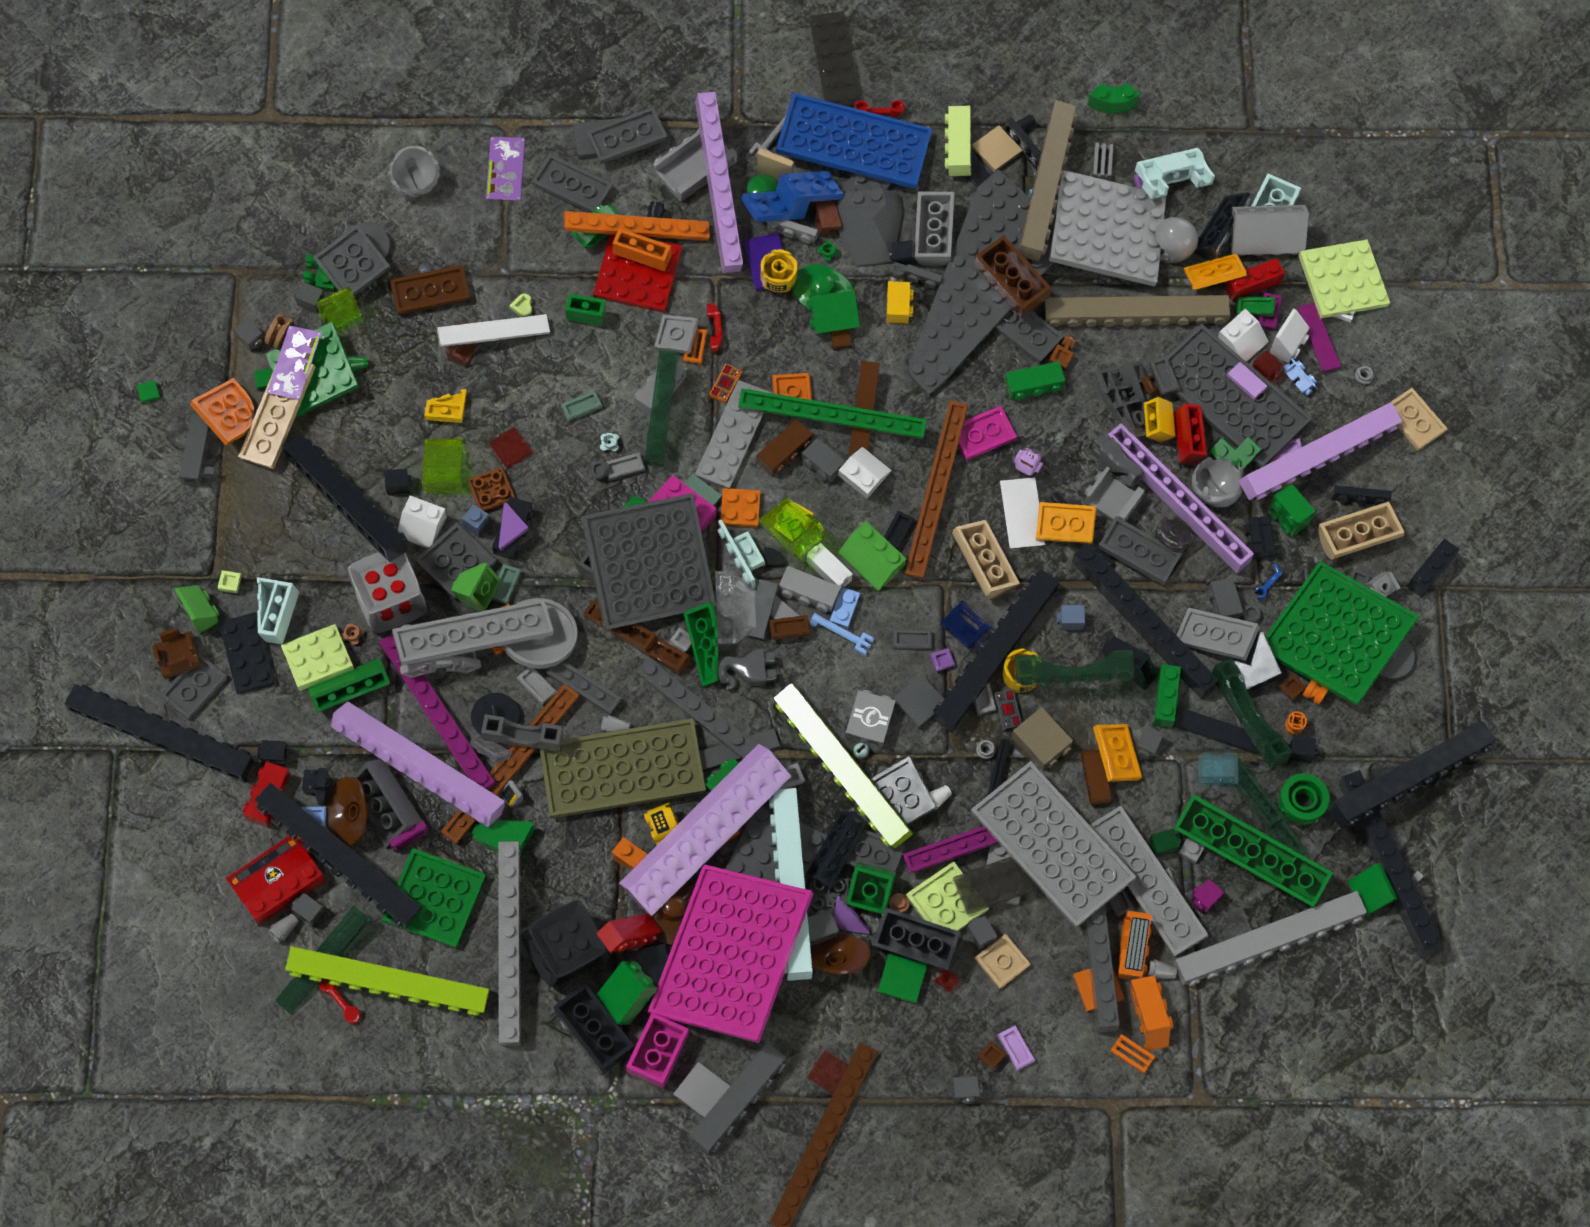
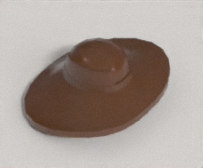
M344 777L333 785L329 793L327 821L329 831L347 846H351L360 841L364 834L369 809L368 804L365 802L360 781L355 777Z
M689 880L651 916L662 930V933L657 936V942L673 945L695 888V885Z
M838 933V937L810 947L812 968L825 971L831 975L838 976L860 971L870 959L868 944L862 939L848 934Z

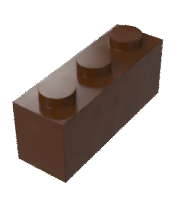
M796 419L756 455V463L771 477L776 473L780 474L785 469L787 463L795 461L799 453L812 443L813 434Z

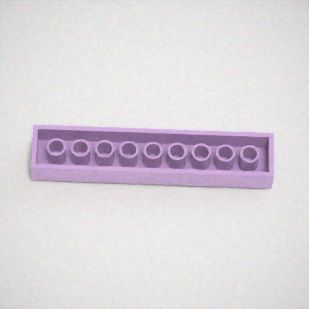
M758 744L619 884L642 910L653 916L791 775L769 749Z

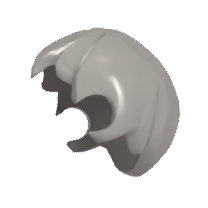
M407 146L395 155L393 162L390 163L388 176L397 192L404 196L416 197L432 191L440 177V166L431 151L420 146Z
M1208 457L1196 467L1193 473L1192 490L1195 496L1203 503L1219 508L1232 505L1242 494V488L1238 480L1243 478V468L1238 466L1239 469H1237L1233 460L1225 461L1219 458L1213 460L1211 457Z

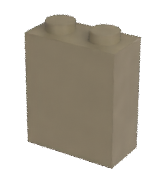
M1042 707L1012 732L1011 737L1042 771L1046 767L1051 768L1054 766L1059 756L1062 755L1064 757L1072 750L1073 740Z

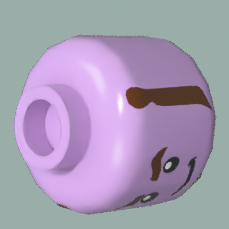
M1029 448L1020 449L1014 460L1016 469L1028 476L1033 475L1034 472L1038 473L1043 465L1040 462L1041 455Z

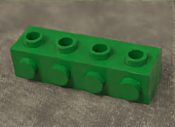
M380 658L355 667L353 671L307 689L316 712H320L389 685L390 682Z

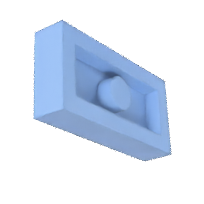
M842 587L830 621L842 628L848 629L860 593Z

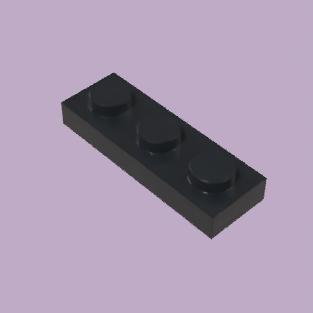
M1335 485L1331 500H1337L1342 503L1351 501L1357 504L1371 503L1379 505L1391 500L1392 491Z

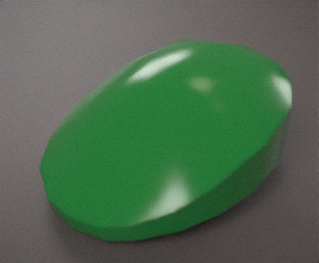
M756 175L748 182L747 191L748 193L775 192L777 182L770 175Z

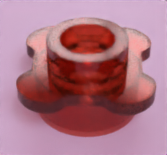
M942 970L940 977H937L935 982L937 985L944 987L946 992H950L953 989V985L959 982V976L955 975L952 971L950 973Z

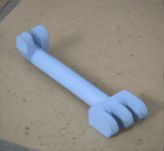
M814 613L809 622L813 627H816L818 623L855 643L854 651L866 656L867 651L861 647L869 649L871 645L866 641L870 643L874 641L873 637L864 632L861 637H858L817 613Z

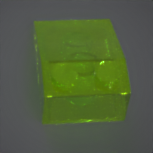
M425 439L422 471L424 493L462 492L463 439Z
M787 497L758 519V522L768 533L798 560L827 537L821 522Z

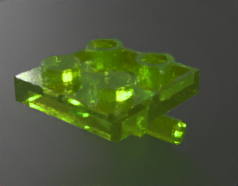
M349 286L316 302L319 310L318 315L323 320L324 325L333 322L335 327L338 328L361 317L355 297Z

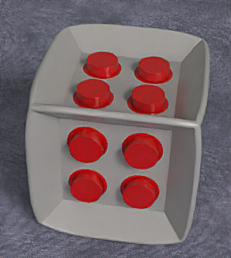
M376 552L354 562L347 568L357 600L373 633H382L397 628L426 613L427 606L424 596L420 591L418 580L405 553L389 563L379 552Z

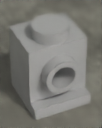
M1382 572L1365 584L1368 588L1385 597L1400 589L1392 572Z

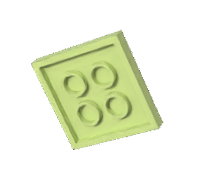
M336 624L281 645L299 692L354 670Z
M954 861L906 894L909 902L923 920L956 931H960L969 924L968 922L977 916L980 917L989 910V907Z

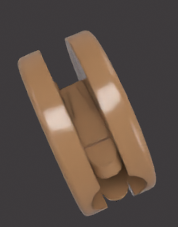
M279 313L266 333L265 344L270 346L274 342V348L279 350L283 346L289 326H294L295 321L292 318L287 319L284 314Z

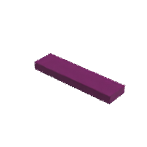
M1315 302L1299 306L1297 308L1298 313L1310 327L1307 333L1309 335L1308 339L1322 373L1340 369L1341 365L1322 318L1319 316Z

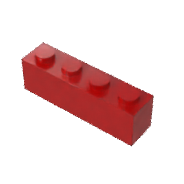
M646 913L609 921L596 934L611 953L616 951L622 952L625 949L632 950L635 947L641 948L647 944L650 946L658 940L657 936L662 933V930L651 915Z

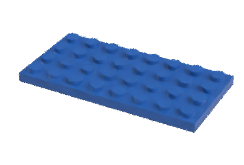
M793 93L776 153L916 189L932 128Z

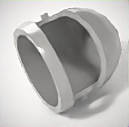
M1170 217L1162 220L1157 225L1156 239L1159 246L1164 250V253H1160L1159 261L1179 263L1189 258L1196 250L1198 233L1189 221L1180 217Z

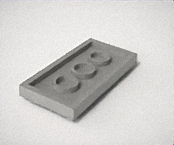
M1188 608L1176 636L1187 647L1246 661L1260 627L1257 623Z

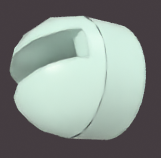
M856 744L853 750L854 756L858 759H865L869 754L867 744ZM861 747H865L860 753L857 752Z

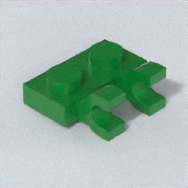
M306 254V268H318V272L315 275L310 271H304V283L316 284L315 287L334 292L335 285L314 260V255Z

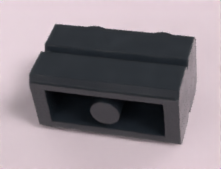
M1270 516L1249 517L1246 524L1243 525V533L1248 538L1246 546L1254 553L1252 559L1274 557L1276 550Z

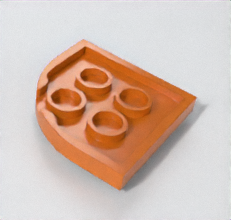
M234 378L190 402V406L225 445L244 436L252 425L253 402L247 392Z

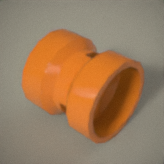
M1311 680L1303 696L1313 698L1314 703L1319 705L1328 690L1324 687H1319L1316 682Z
M1299 711L1292 712L1284 725L1286 732L1292 736L1301 734L1307 724V718Z

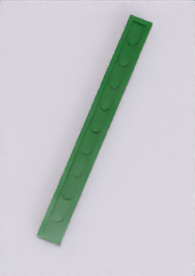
M744 388L741 389L738 408L919 439L924 438L927 420Z

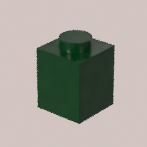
M1173 828L1151 834L1149 843L1153 854L1157 858L1176 853L1180 847L1179 845H1181L1179 834H1175Z

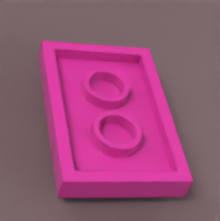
M999 406L965 420L958 446L967 461L1017 440V436L1002 407Z

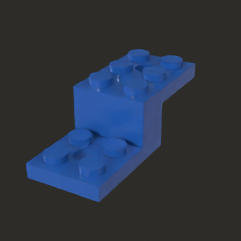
M829 171L789 173L780 175L775 192L743 194L741 200L756 222L804 219L810 202L841 200L844 193Z

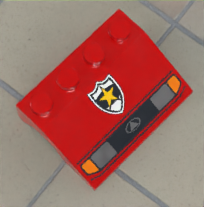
M289 836L226 877V880L258 926L292 904L298 896L301 897L303 893L307 894L325 882L323 874L308 853L301 847L297 839L292 840Z

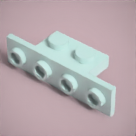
M722 519L719 520L720 528L717 531L722 540L726 539L728 552L730 554L733 553L736 557L734 562L738 569L742 568L744 572L742 576L746 584L750 583L753 589L757 588L751 571L765 565V561L749 532H745L732 539Z

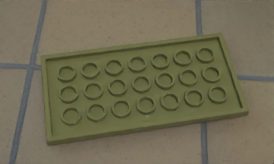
M693 718L563 739L560 752L540 749L550 819L706 793Z

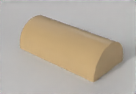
M1389 502L1321 523L1318 528L1321 545L1330 559L1403 537L1405 533Z
M986 520L958 526L953 530L952 534L986 599L992 600L1002 597L1020 584Z

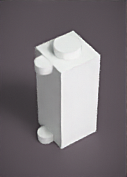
M821 543L817 546H812L808 550L806 562L825 581L838 585L841 588L852 581L853 573Z

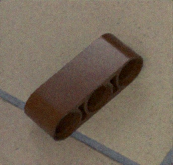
M1099 749L1082 751L1081 761L1090 805L1111 803L1109 783Z

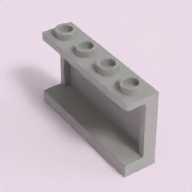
M699 129L691 137H686L680 145L671 148L665 156L657 158L653 164V173L680 202L708 183ZM724 145L727 167L729 168L737 162V153L733 148L729 150Z
M1306 205L1232 207V215L1234 217L1232 244H1230L1232 254H1237L1238 256H1245L1247 254L1262 256L1263 254L1281 255L1284 253L1298 255L1300 251L1306 250L1309 216Z

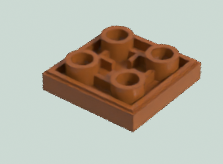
M503 467L467 479L477 507L484 512L504 506V503H508L509 497L515 498Z

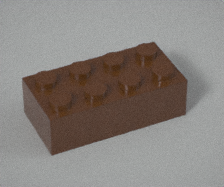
M1004 235L975 256V267L1021 318L1050 297L1051 287Z

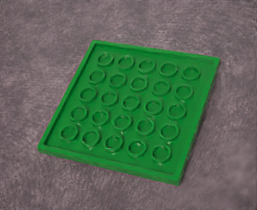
M1319 561L1266 637L1278 662L1313 680L1318 685L1353 705L1358 706L1419 619V615Z

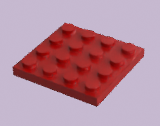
M610 234L593 298L665 313L682 246L662 242L671 246V258L665 271L613 254L612 243L616 235Z

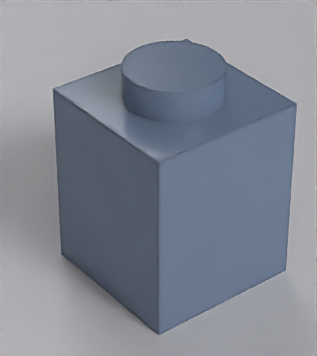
M473 504L462 517L463 527L479 537L490 524L489 514Z
M1061 605L1060 611L1056 612V623H1060V630H1083L1085 625L1084 605Z

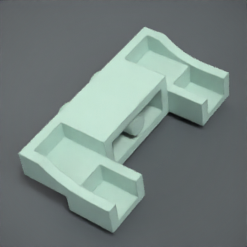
M1199 148L1137 162L1135 172L1143 181L1142 188L1151 199L1166 196L1169 189L1167 184L1190 179L1199 188L1213 184L1215 177L1207 166L1203 153Z

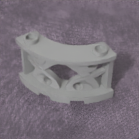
M475 651L455 656L403 665L400 667L402 675L410 678L434 673L436 668H446V671L466 674L481 668V661L476 658Z

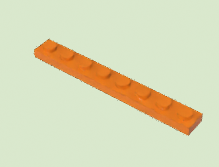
M565 211L563 214L564 231L616 235L619 228L644 237L709 240V221Z

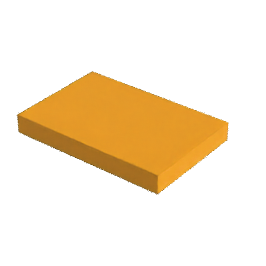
M1237 254L1184 268L1185 275L1193 290L1247 276L1246 269Z
M1039 502L1036 540L1079 544L1089 543L1093 545L1096 506Z
M1104 724L1094 726L1093 729L1108 782L1139 781L1142 779L1128 725Z

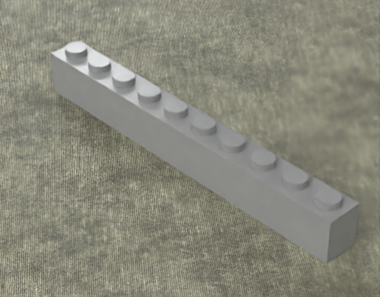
M498 842L499 1044L521 1045L519 842Z
M1355 891L1178 958L1173 965L1177 968V974L1182 986L1187 984L1194 986L1200 983V979L1205 977L1209 980L1218 976V973L1225 970L1227 973L1235 970L1236 966L1242 963L1244 966L1255 962V958L1262 957L1264 959L1273 955L1272 952L1280 950V952L1286 951L1291 948L1292 944L1298 943V945L1308 942L1309 938L1313 936L1320 938L1326 935L1329 930H1341L1347 923L1357 924L1363 921L1367 911L1358 892Z

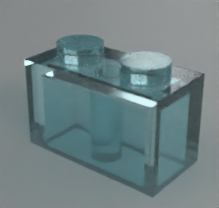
M1204 753L1203 755H1198L1199 784H1238V755L1233 753H1223L1222 755Z

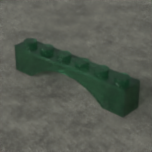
M659 350L644 459L645 464L664 466L671 405L679 362L678 352Z
M1133 650L1113 651L1097 663L1076 668L1054 665L1044 661L1037 655H1017L1015 659L1017 684L1023 686H1030L1033 683L1050 685L1052 682L1069 684L1072 681L1089 683L1091 680L1109 682L1111 679L1129 681L1131 678H1134L1135 673Z
M1230 658L1216 664L1212 671L1218 679L1216 686L1270 770L1287 763L1292 750L1283 736L1274 731L1257 711L1246 689L1242 673L1233 659Z

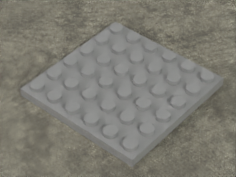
M1062 170L1064 175L1062 181H1059L1061 188L1057 196L1058 201L1055 208L1049 261L1155 286L1158 278L1161 250L1155 232L1157 225L1164 220L1166 196L1151 199L1144 189Z

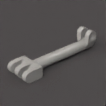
M786 115L762 145L756 142L750 149L749 154H755V158H757L760 149L769 151L768 148L782 131Z

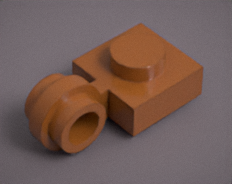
M1066 335L1061 343L1062 346L1057 344L1048 361L1049 363L1060 361L1061 368L1063 370L1066 369L1074 354L1070 351L1076 342L1073 336Z

